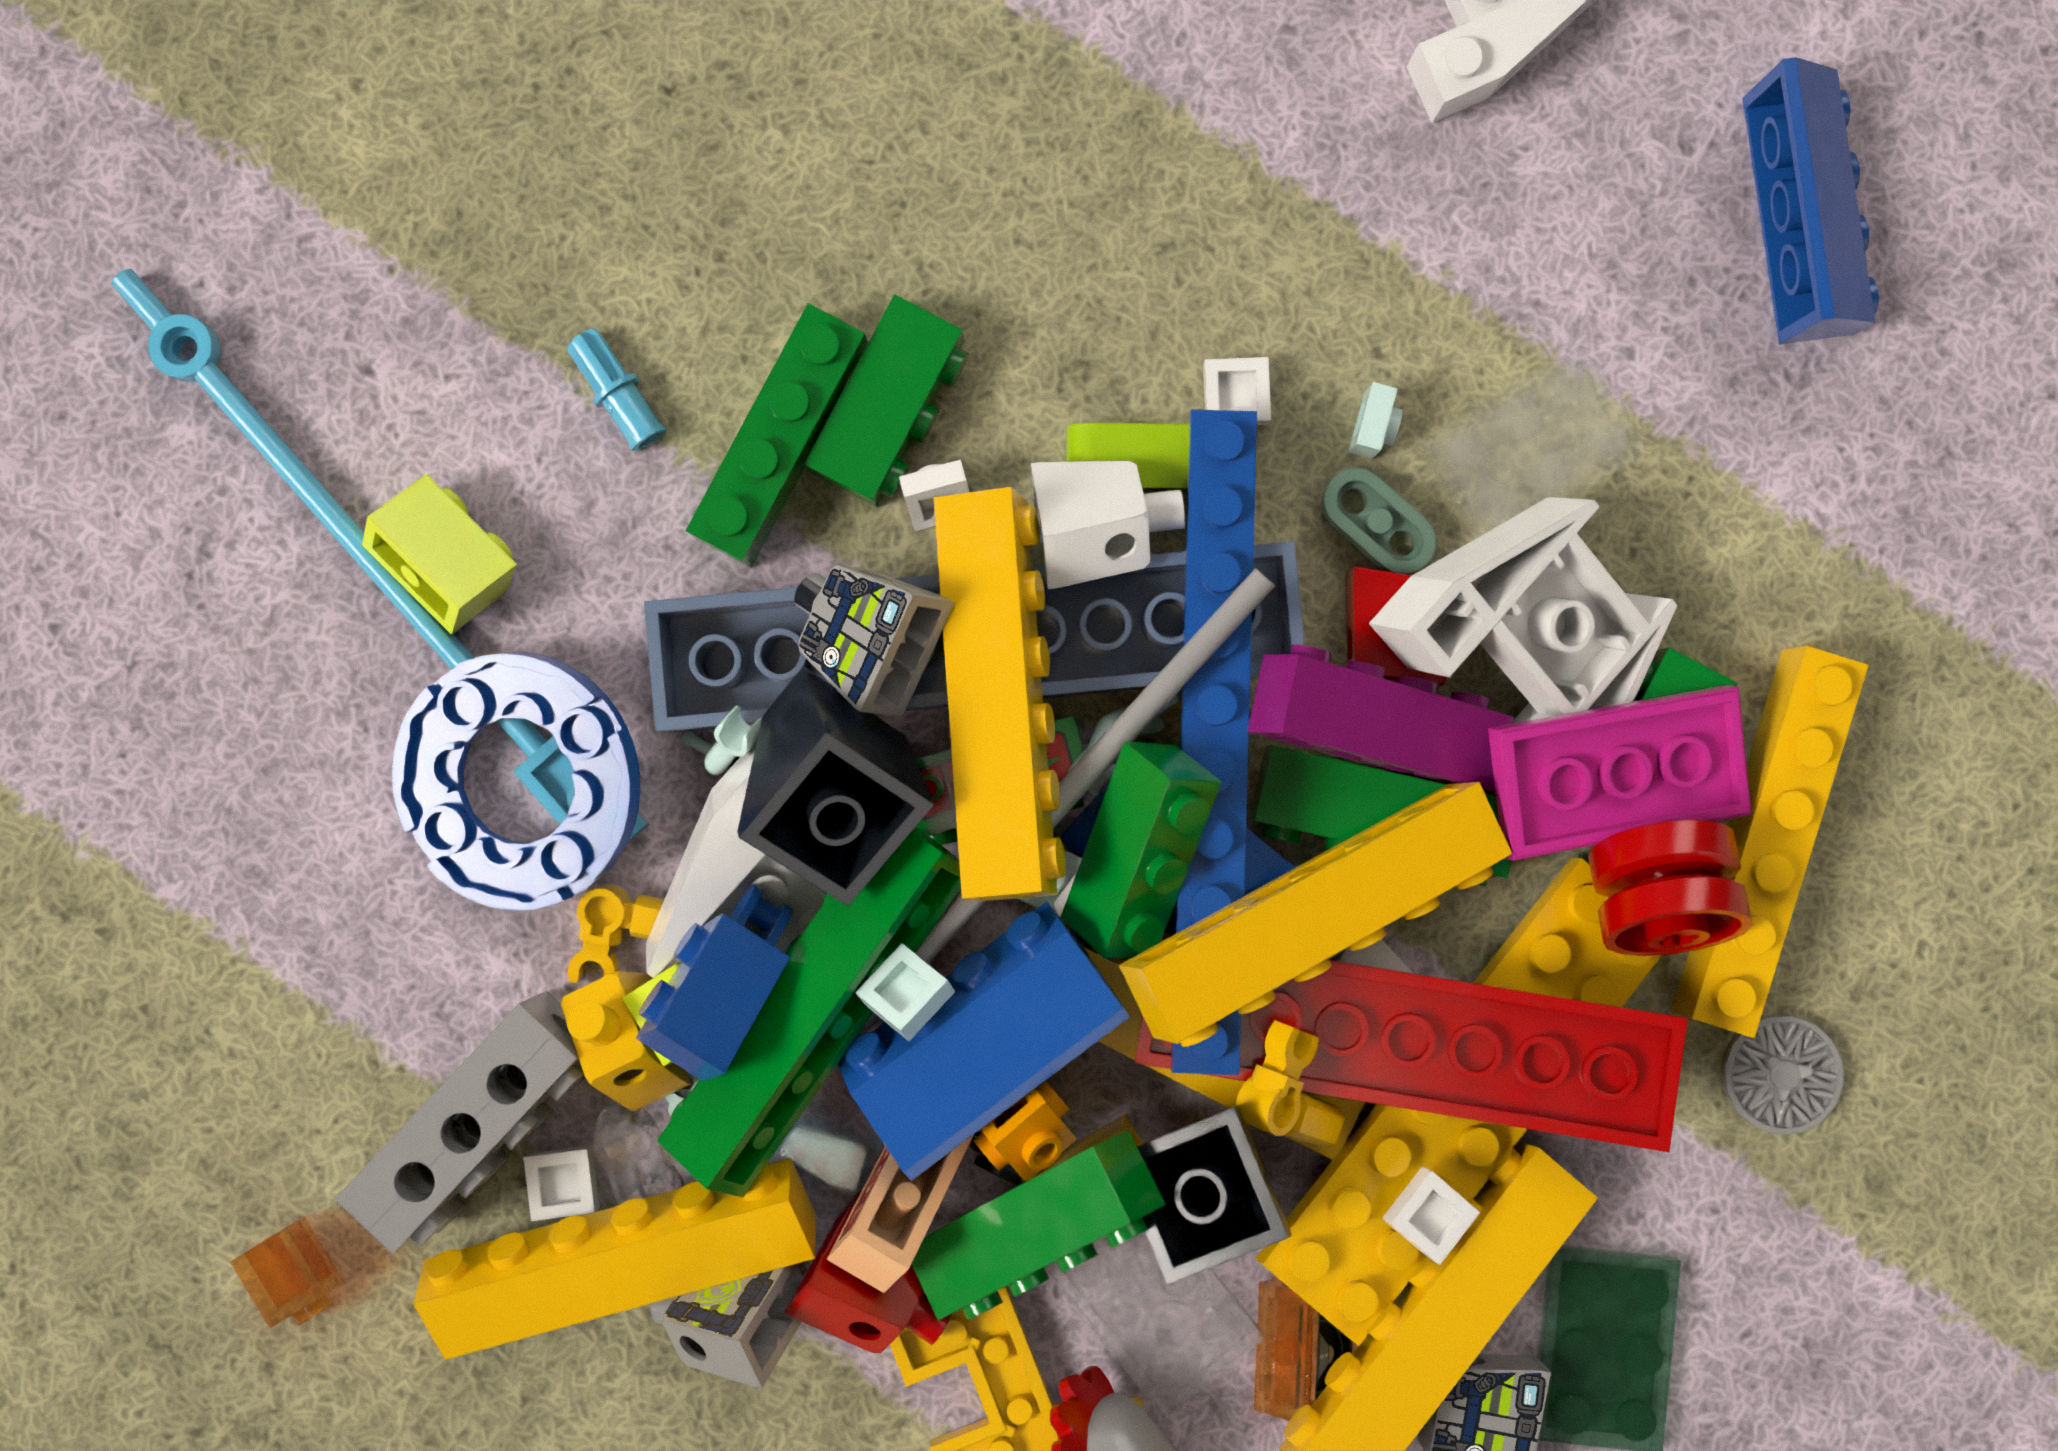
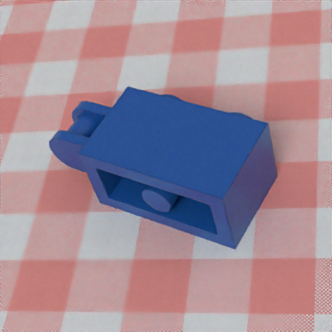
M752 884L746 890L730 917L723 913L702 926L694 923L689 928L674 952L673 957L681 963L669 983L660 980L649 993L639 1011V1015L645 1018L646 1021L635 1039L703 1082L726 1072L790 959V956L776 948L775 945L793 914V909L786 904H782L778 908L761 897L763 889L755 884ZM747 920L763 929L760 937L744 927Z

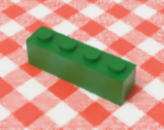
M807 303L685 530L687 533L752 568L806 467L804 463L868 344L864 332Z
M1268 745L1265 746L1249 820L1264 823L1262 836L1299 844L1301 832L1326 837L1323 850H1329L1446 784ZM1485 793L1499 824L1496 796ZM1504 858L1492 865L1493 875L1508 878L1512 860ZM1487 880L1477 885L1486 886Z
M1129 1130L1086 1149L926 1235L914 1257L912 1266L938 1320L960 1309H963L967 1320H970L1003 1303L998 1292L999 1289L1009 1285L1013 1296L1016 1297L1050 1279L1045 1266L1056 1261L1061 1272L1064 1273L1097 1256L1098 1253L1092 1242L1105 1236L1110 1247L1114 1248L1147 1231L1148 1228L1142 1217L1166 1204Z

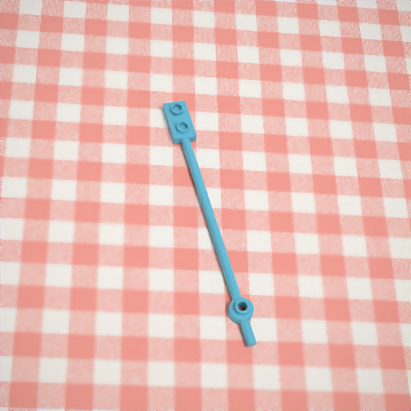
M126 269L118 273L113 278L111 284L152 330L148 340V352L156 368L177 380L184 382L197 381L451 670L456 668L455 665L475 658L454 634L451 635L362 546L364 531L217 366L221 355V346L214 330L190 315H172L132 269ZM187 340H195L197 344L195 356L190 360L183 361L179 354L181 345ZM504 718L497 721L529 757L513 771L514 774L560 825L565 820L574 798V779H572L574 770L569 758L558 748L554 736L547 740L531 721L518 718ZM639 812L629 842L649 825Z

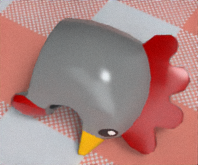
M1088 1366L1082 1371L1081 1375L1073 1374L1061 1379L1059 1393L1063 1402L1054 1405L1050 1410V1423L1058 1436V1440L1053 1442L1051 1446L1052 1451H1177L1153 1419L1144 1411L1143 1401L1139 1397H1128L1125 1394L1115 1393L1108 1378L1098 1366Z

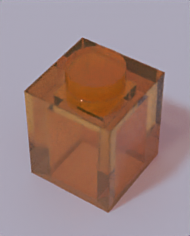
M305 1216L230 1261L270 1329L290 1316L299 1326L333 1304L327 1293L344 1282Z

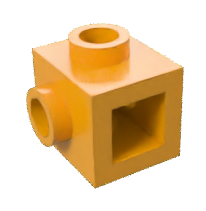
M1045 1080L981 1128L982 1133L973 1141L998 1171L1009 1163L1027 1182L1041 1170L1054 1164L1061 1153L1076 1141L1077 1138L1060 1119L1070 1109Z

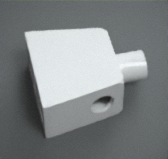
M1131 461L1031 463L1034 507L1039 520V542L1048 589L1065 587L1144 569L1150 563L1149 532L1185 528V513L1181 490L1144 494L1137 464Z

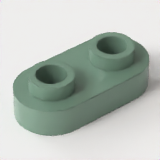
M1350 468L1338 473L1326 485L1321 498V507L1325 519L1382 571L1410 575L1429 563L1436 549V535L1432 525L1376 474L1363 468ZM1355 491L1363 497L1364 508L1360 513L1352 514L1344 509L1342 505L1344 493ZM1394 533H1403L1410 538L1412 546L1407 555L1399 556L1391 550L1389 542Z

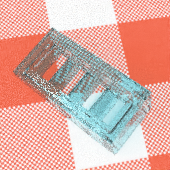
M796 1122L775 1153L784 1159L791 1158L794 1165L844 1195L854 1198L858 1191L870 1145L867 1144V1140Z

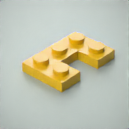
M1008 1286L998 1290L1003 1303L970 1320H967L963 1309L952 1313L945 1330L933 1345L927 1343L906 1328L890 1344L906 1387L966 1363L987 1415V1418L932 1439L930 1443L931 1451H1052L1051 1446L1053 1442L1058 1440L1057 1433L1050 1423V1410L1054 1403Z

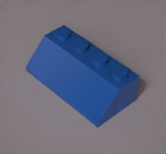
M1797 57L1782 59L1742 98L1779 345L1853 335L1875 323L1874 315L1879 305L1878 288L1875 280L1872 277H1868L1865 252L1869 245V227L1866 218L1862 214L1859 215L1856 189L1860 180V166L1856 154L1850 152L1846 127L1848 126L1851 113L1848 94L1845 90H1840L1837 69Z
M1048 901L1033 912L1025 913L1016 918L1005 933L981 951L967 955L956 965L954 971L945 977L955 990V993L910 1041H907L890 1025L884 1022L874 1031L864 1033L856 1038L838 1062L850 1095L903 1173L911 1181L1130 1017L1087 951Z

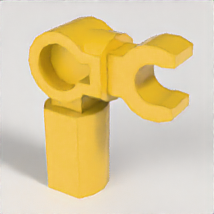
M602 884L586 892L577 906V918L580 923L578 939L583 941L582 950L574 955L569 963L567 972L569 982L578 983L581 981L587 961L599 963L604 971L603 977L620 971L619 959L613 950L614 946L621 944L623 929H630V936L648 939L664 898L639 894L637 899L633 900L629 898L628 893L622 887L615 884Z
M1274 1020L1265 1039L1266 1057L1262 1066L1256 1064L1252 1077L1248 1078L1242 1085L1237 1096L1236 1106L1238 1105L1246 1124L1274 1136L1285 1135L1319 1147L1327 1148L1336 1145L1345 1120L1344 1115L1332 1103L1302 1093L1304 1082L1299 1081L1302 1070L1310 1064L1316 1054L1319 1037Z

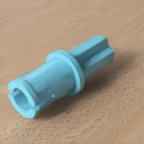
M593 328L573 338L567 346L568 353L596 393L593 402L597 407L606 408L629 443L630 449L635 452L639 451L665 434L667 429L663 424L661 425L636 387L639 382L638 377L635 373L627 374L602 334Z

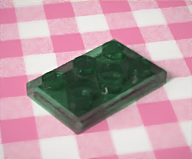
M1562 1245L1547 1264L1538 1358L1551 1372L1538 1441L1632 1451H1663L1681 1267L1679 1259L1670 1256Z

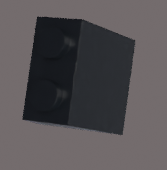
M803 666L762 716L737 833L738 837L841 903L849 906L934 806V802L906 736L873 713L860 712L855 709L832 685Z
M1238 1105L1211 1114L1137 1146L1166 1204L1142 1218L1148 1228L1145 1231L1167 1285L1292 1236Z

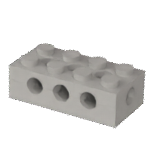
M547 991L518 1003L335 1198L348 1213L392 1254L412 1240L421 1247L435 1233H440L466 1206L458 1196L461 1194L465 1199L469 1197L480 1185L484 1186L510 1159L502 1149L505 1146L510 1150L514 1149L524 1138L528 1139L550 1117L554 1110L546 1102L551 1097L556 1102L559 1101L568 1091L571 1093L586 1078L560 1003ZM516 1067L524 1073L527 1084L519 1078ZM473 1118L476 1119V1121L478 1122L480 1128L475 1124Z

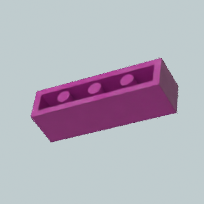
M1292 645L1290 654L1263 655L1247 732L1446 785L1480 782L1483 791L1495 792L1488 728L1512 724L1514 717L1489 710V698L1465 692H1452L1451 698L1437 694L1439 684L1408 676H1400L1399 683L1384 679L1386 669L1381 666L1360 661H1347L1345 667L1330 663L1331 652L1306 645Z

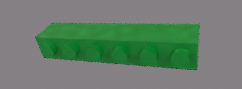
M915 827L849 906L826 893L823 905L804 932L797 936L789 945L786 954L790 956V959L726 1072L704 1082L699 1080L688 1097L684 1098L675 1107L669 1124L657 1139V1142L703 1187L708 1190L739 1197L745 1196L873 1014V1011L861 1001L855 992L901 943L916 953L961 889L959 858L920 828Z

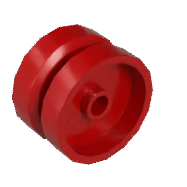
M1682 820L1639 826L1611 835L1594 845L1588 854L1593 886L1597 894L1608 897L1598 909L1602 939L1607 950L1624 955H1672L1726 943L1745 934L1753 926L1745 886L1731 880L1741 869V863L1733 828L1724 824L1702 820Z

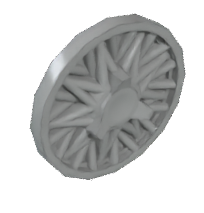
M1788 1014L1762 1017L1755 1038L1738 1033L1729 1043L1722 1063L1723 1089L1734 1111L1750 1125L1777 1135L1802 1133L1822 1123L1836 1107L1844 1084L1842 1058L1832 1038L1816 1024Z

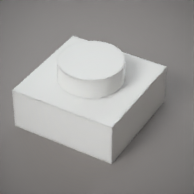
M1269 357L1205 359L1203 363L1205 410L1257 411V425H1268L1271 421Z
M961 459L946 464L927 465L917 472L899 476L904 499L915 531L935 526L934 497L969 493Z
M592 1145L533 1152L523 1157L531 1221L596 1212L600 1208Z
M1422 1166L1382 1219L1430 1260L1441 1265L1479 1215L1480 1211L1433 1171Z

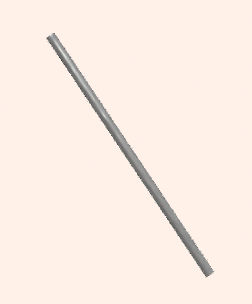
M1256 568L1059 782L1060 807L1059 810L1052 811L1053 828L1120 755L1124 741L1133 742L1275 587ZM960 890L915 954L929 964L986 901L979 902L962 899ZM873 1012L856 1038L866 1033L880 1017Z

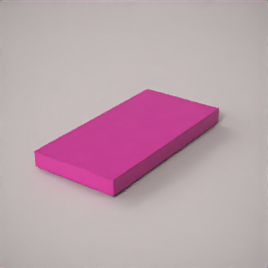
M1724 685L1488 728L1499 826L1512 852L1506 858L1512 861L1596 845L1611 835L1644 825L1682 820L1716 822L1752 815L1739 687Z

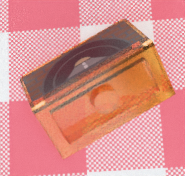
M1280 1280L1259 1282L1254 1410L1289 1421L1304 1405L1312 1406L1327 1386L1325 1384V1377L1330 1367L1344 1353L1350 1352L1352 1354L1355 1343Z

